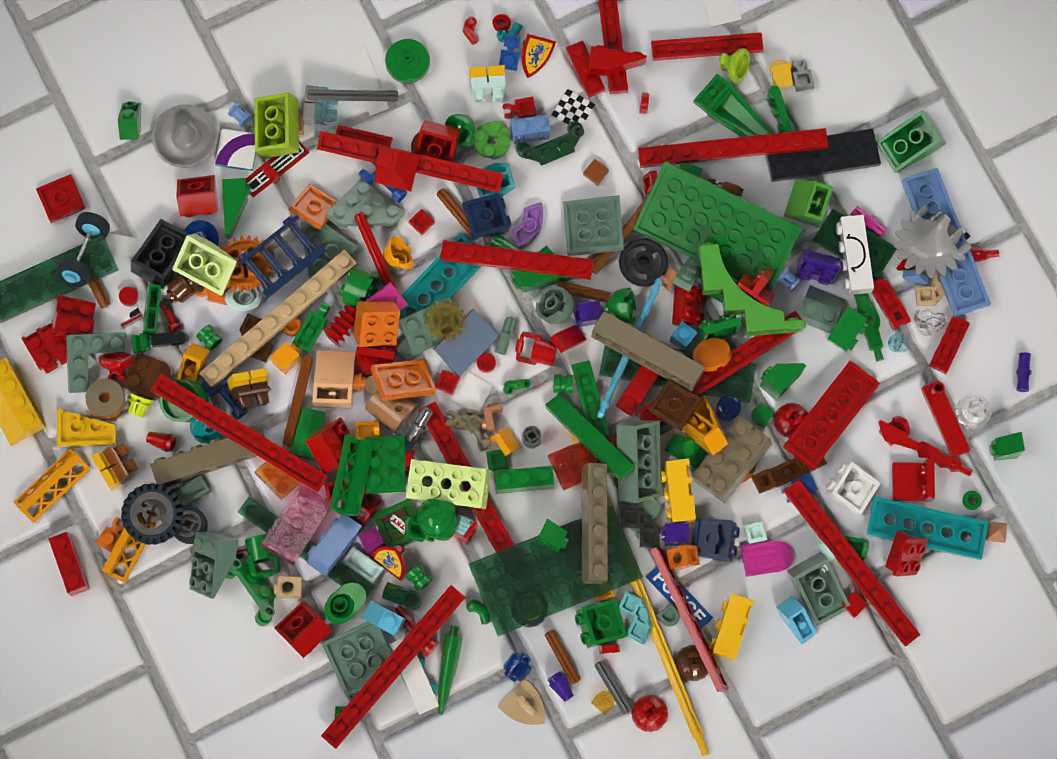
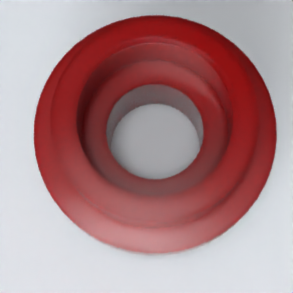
M505 14L496 15L492 21L493 28L496 31H507L511 26L510 18ZM502 21L505 25L500 26L498 23Z

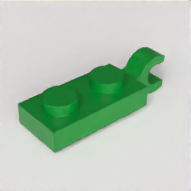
M322 302L316 313L313 311L309 313L292 344L310 353L328 323V319L324 318L330 310L328 304Z

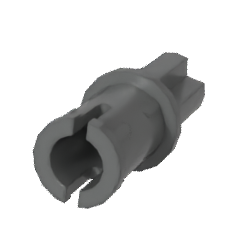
M422 407L416 420L412 421L413 425L405 436L407 441L411 442L412 440V443L416 444L421 432L426 429L425 425L432 415L433 411L430 408Z

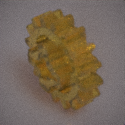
M442 300L441 305L435 302V308H428L431 313L425 314L428 320L424 324L429 325L426 331L433 332L432 338L437 335L438 341H441L444 337L445 341L448 342L450 336L453 340L456 339L455 333L462 334L460 328L466 327L462 323V321L466 320V317H461L464 310H458L459 304L452 306V300L448 304H446L445 300ZM441 308L450 309L448 312L439 311ZM450 314L449 319L447 321L449 324L446 323L445 325L440 327L443 321L442 318H445ZM455 314H456L457 320H458L457 324L454 322V315H455ZM433 316L436 319V327L433 325ZM443 329L452 331L451 333H441Z

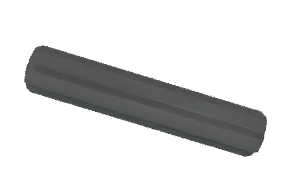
M604 660L595 664L596 670L621 712L627 714L633 707Z

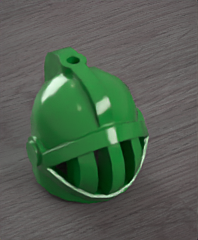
M427 499L416 511L417 522L421 532L425 536L436 540L447 541L451 539L456 529L455 505L437 499Z

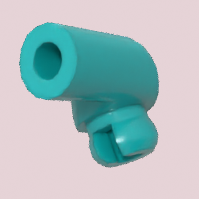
M515 22L510 31L499 30L497 32L498 40L504 43L505 35L515 34L518 36L523 26Z

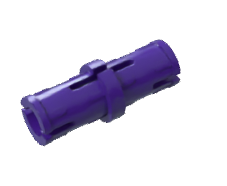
M1021 352L1018 354L1019 362L1018 369H1016V391L1029 392V377L1032 372L1030 370L1031 353Z

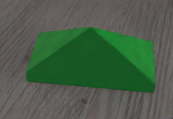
M677 434L672 436L664 450L680 460L689 459L690 466L695 469L700 466L707 455V452L695 441Z

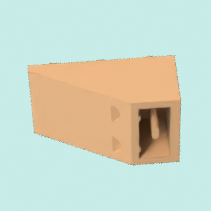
M317 350L312 401L314 407L353 408L356 352Z

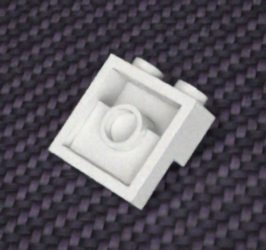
M845 461L837 466L835 478L827 482L825 494L837 503L845 505L856 515H861L879 487L880 482L852 461Z

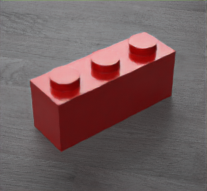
M64 532L48 538L67 593L70 596H74L89 590L90 588L71 535L68 532Z

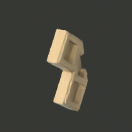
M936 271L933 276V286L915 287L917 307L936 306L945 295Z

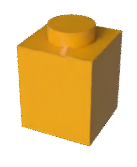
M285 342L270 357V360L286 375L301 360L300 350L294 344L289 345Z

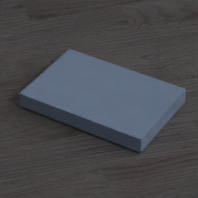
M472 309L433 350L460 377L499 336L476 310Z

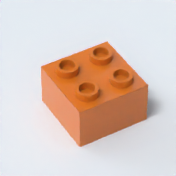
M395 301L357 302L353 336L359 347L396 346L400 310Z

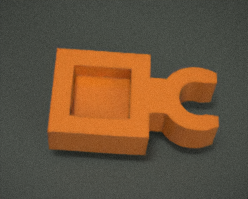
M231 286L225 289L222 296L204 287L202 292L196 291L195 294L198 297H205L207 295L209 302L227 305L225 293Z
M118 517L114 518L112 522L113 527L110 529L106 526L95 542L110 553L124 529V526H117L120 520Z

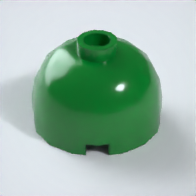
M631 288L618 289L609 296L608 303L604 307L605 312L614 314L619 320L634 326L636 323V317H633L634 310L636 311L634 293L630 291Z

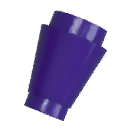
M561 671L547 679L550 683L549 686L564 702L574 696L565 674H562Z

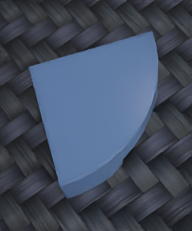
M915 270L903 272L902 277L905 280L918 285H928L929 279L923 272L919 276L915 274Z

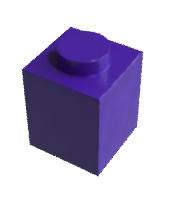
M599 300L580 303L575 306L573 313L577 328L597 323L604 312Z
M665 523L664 529H661V541H665V546L688 545L689 523Z

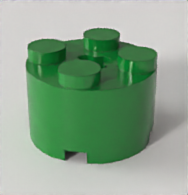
M350 268L346 285H342L339 295L343 296V304L357 308V302H365L378 292V289H375V285L380 283V278L364 270Z

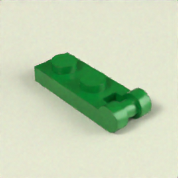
M771 86L767 99L773 104L772 114L778 120V133L793 132L781 91L778 86Z

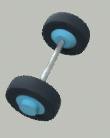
M92 212L79 214L75 222L76 230L86 237L77 259H61L55 268L56 276L62 282L71 286L82 287L89 281L90 270L80 262L89 239L103 240L110 231L108 221Z

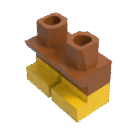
M124 444L116 447L111 445L101 453L97 452L91 456L111 490L131 479L130 475L138 470L133 459L124 464L121 461V458L130 454Z

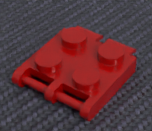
M52 323L41 329L40 327L37 328L36 332L27 337H21L39 370L44 369L46 374L58 368L56 361L59 360L61 365L67 363L66 339L58 338L56 334L51 333Z

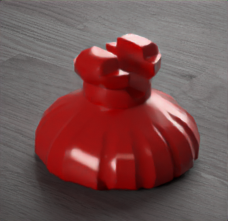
M114 352L98 357L99 365L109 370L107 379L115 380L117 374L119 382L126 380L124 369L133 364L134 355L126 352Z
M787 403L781 406L774 416L775 429L783 437L790 438L807 416V410L796 403Z
M655 695L639 698L631 711L633 722L639 729L645 732L661 729L667 722L669 714L665 702Z

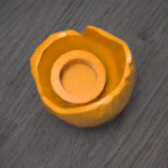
M392 237L383 251V258L394 268L411 270L414 260L410 255V246L405 245L401 237Z

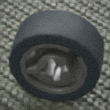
M183 506L182 525L174 537L182 543L194 544L196 532H207L208 521L204 513L194 506ZM187 522H192L190 529L185 527Z

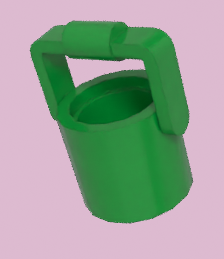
M269 534L257 535L245 540L248 552L247 563L252 577H272L273 574L280 572L278 556L273 551ZM269 560L273 561V570L267 569L256 572L254 564Z

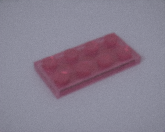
M300 484L261 542L260 547L294 566L330 512L331 502L328 503L327 498Z

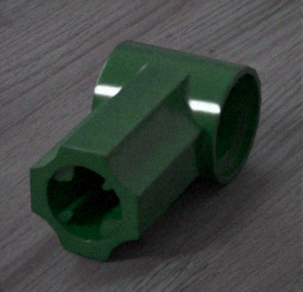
M389 582L385 585L382 594L383 599L405 606L410 610H416L421 606L422 599L417 591ZM412 595L417 596L415 604L407 603L408 597Z

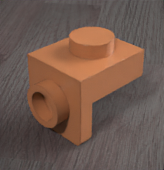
M498 403L488 404L486 408H483L484 418H481L482 429H486L487 434L495 433L492 414L503 412L502 405H498Z

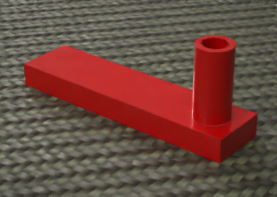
M937 381L922 387L921 391L949 454L955 458L971 450L944 392L945 387L943 383Z

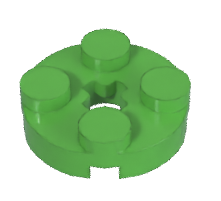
M498 121L484 123L477 128L474 135V148L480 156L499 159L508 152L511 136L504 125ZM489 137H495L496 144L488 143Z

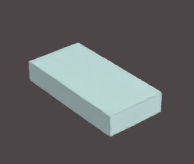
M354 546L342 560L344 565L372 585H374L385 570V568Z

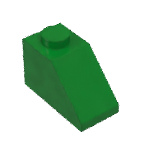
M1022 432L998 437L991 442L989 451L990 455L994 457V461L1015 459L1025 451Z
M546 519L537 543L559 553L560 549H565L569 539L566 538L567 531L551 520Z

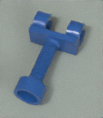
M365 169L358 173L360 174L359 177L363 178L370 185L375 181V171L371 175ZM384 185L392 192V198L397 203L401 202L408 193L406 190Z
M228 376L213 389L206 381L203 382L201 385L204 386L211 398L217 393L221 394L233 410L231 415L234 419L239 420L248 412L247 409L241 410L237 402H233L232 396L225 389L228 386Z

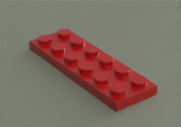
M850 360L786 441L783 448L814 470L874 393L880 382Z

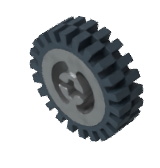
M155 483L143 484L140 487L134 488L123 502L124 504L121 508L123 526L127 533L138 542L148 545L164 543L174 537L182 525V504L178 496L164 485ZM149 500L160 501L166 508V514L162 515L161 510L156 507L155 513L157 517H152L151 523L162 521V524L156 528L144 527L138 518L139 513H143L144 519L146 521L149 520L150 516L147 512L152 511L154 505L142 507L143 503Z

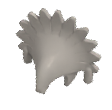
M924 205L916 213L910 212L911 221L901 220L900 223L904 230L895 231V235L901 240L895 242L893 246L902 250L897 255V259H907L905 269L915 266V274L917 276L926 270L929 278H932L937 270L944 277L946 276V267L957 270L955 260L965 261L966 257L964 254L972 246L965 242L957 249L955 245L962 235V229L953 227L950 224L951 219L946 214L942 216V211H939L928 220L922 218L929 211V208Z

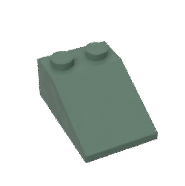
M821 552L787 570L795 589L816 626L846 611L847 609L841 604L843 601L846 607L850 606L829 560Z

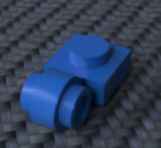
M515 34L505 35L504 46L508 50H501L499 65H505V69L517 71L520 52H514V49L519 48L520 37H517Z

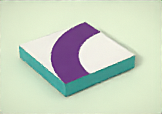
M221 129L215 165L253 171L256 156L255 133Z

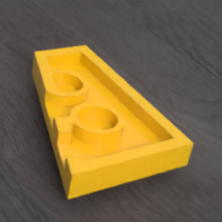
M57 408L58 447L117 445L116 425Z

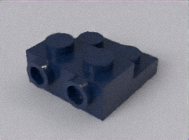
M499 193L462 202L473 239L488 235L492 237L509 232L511 220L509 215L506 216L505 201L503 198L500 199Z
M696 518L692 545L697 546L699 558L732 562L733 557L737 556V546L734 544L735 538L739 537L740 528L733 520Z

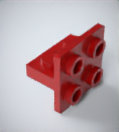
M769 266L765 271L761 269L755 279L744 273L737 284L744 293L752 295L755 301L768 307L776 295L765 287L774 272Z
M695 286L689 292L681 287L674 289L672 325L679 326L683 321L687 325L698 327L705 320L707 297L702 295V289Z
M396 342V346H357L355 373L372 376L370 369L372 365L394 363L398 342Z
M896 531L885 567L892 570L893 576L896 577L916 575L920 570V562L926 551L927 539L924 537L915 538L902 531Z

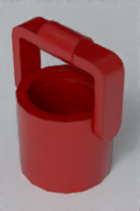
M522 332L520 339H517L516 360L531 365L540 363L553 366L557 351L554 343L551 340L542 339L541 335ZM524 337L535 339L530 359L520 357L523 351Z

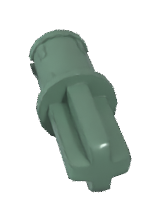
M512 317L505 318L502 330L498 333L499 339L494 350L496 353L506 355L509 342L513 339L512 333L516 319Z

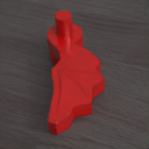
M160 305V309L170 322L168 325L170 332L177 331L178 327L182 326L181 323L177 324L174 321L173 314L167 306Z

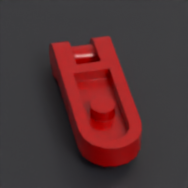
M884 279L876 280L871 293L887 318L892 330L895 331L902 324L910 323L911 319L889 282ZM898 312L900 318L895 319L894 314Z

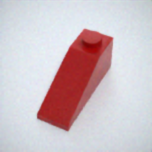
M641 365L615 404V407L632 417L658 374Z

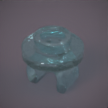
M895 333L888 340L889 349L893 352H906L907 349L902 347V343L908 342V339L899 333Z

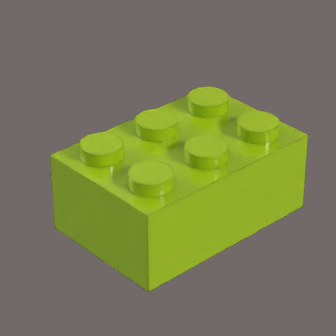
M289 92L254 98L255 152L264 158L299 153L298 99Z

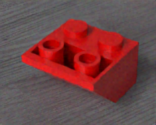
M341 417L317 430L305 440L324 474L338 469L344 437L347 434L351 435ZM352 442L350 443L351 452L353 450L354 443Z

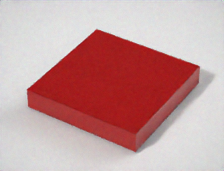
M71 174L36 188L50 223L86 209Z

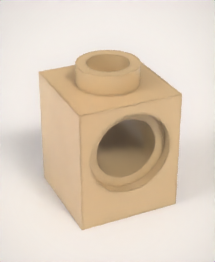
M278 577V582H274V594H277L279 599H303V578ZM291 583L294 586L293 590L288 593L284 592V585Z

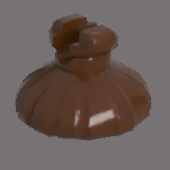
M688 645L677 653L675 664L680 676L685 680L699 681L709 674L695 645Z

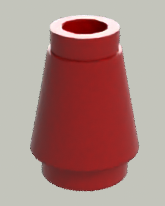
M149 432L147 434L146 442L164 452H172L176 446L177 440L172 434Z

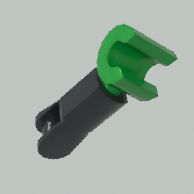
M182 331L151 334V337L146 333L131 335L134 353L147 352L151 349L150 345H152V348L182 345L186 340Z

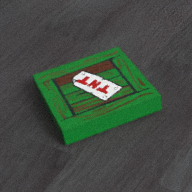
M408 499L373 514L386 546L395 547L396 545H402L411 541L404 538L405 520L407 518L417 520V517Z

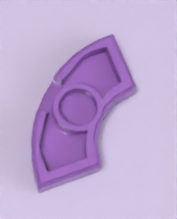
M542 203L525 207L523 209V222L518 228L512 230L516 247L519 249L527 246L538 235L543 222Z

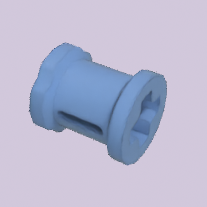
M239 102L232 106L228 112V115L230 117L233 116L241 127L246 126L253 117L251 113H247L242 108V104Z
M787 267L779 275L777 281H781L792 292L802 279L794 276Z

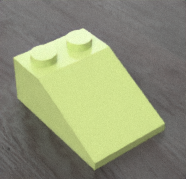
M195 233L187 235L172 270L222 296L238 261L211 241Z

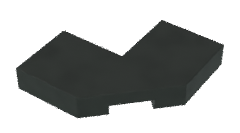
M622 507L621 527L640 528L639 548H659L660 528L648 517L642 508Z

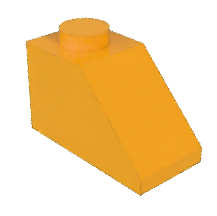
M192 343L183 354L177 380L198 382L201 377L199 373L206 366L210 350Z

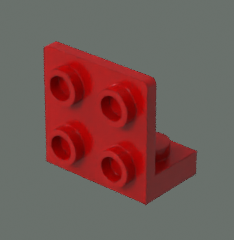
M926 459L923 463H892L893 501L931 502L935 498L934 459Z

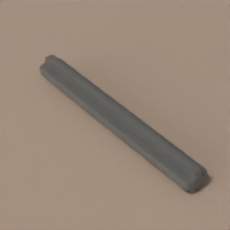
M309 89L306 94L307 100L396 102L398 100V91Z

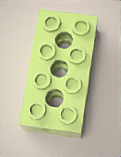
M411 459L406 498L420 501L437 499L457 506L486 509L491 471ZM432 477L433 483L428 487L427 480ZM451 480L452 485L447 489L446 482ZM467 482H469L471 487L470 490L466 492L464 486Z

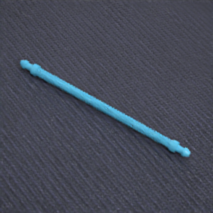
M657 278L654 286H651L650 294L635 326V329L639 331L642 330L652 308L651 306L660 292L661 278ZM624 355L611 380L610 387H608L604 396L605 398L600 403L601 408L597 412L598 418L605 416L606 409L610 407L613 393H615L614 391L629 360Z

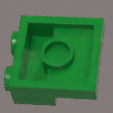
M722 315L718 320L712 321V319L702 321L697 330L702 342L710 338L720 339L738 334L742 323L740 317L736 318V315Z
M616 599L582 607L576 611L575 622L581 627V642L584 645L586 644L587 649L628 637Z

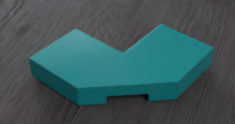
M626 591L619 604V609L634 617L627 631V636L641 644H645L653 627L646 602L632 592Z

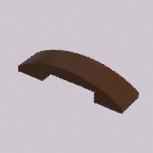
M823 457L817 467L812 470L799 459L794 458L771 469H766L752 475L751 479L758 493L761 494L794 481L807 473H811L825 466L827 462Z

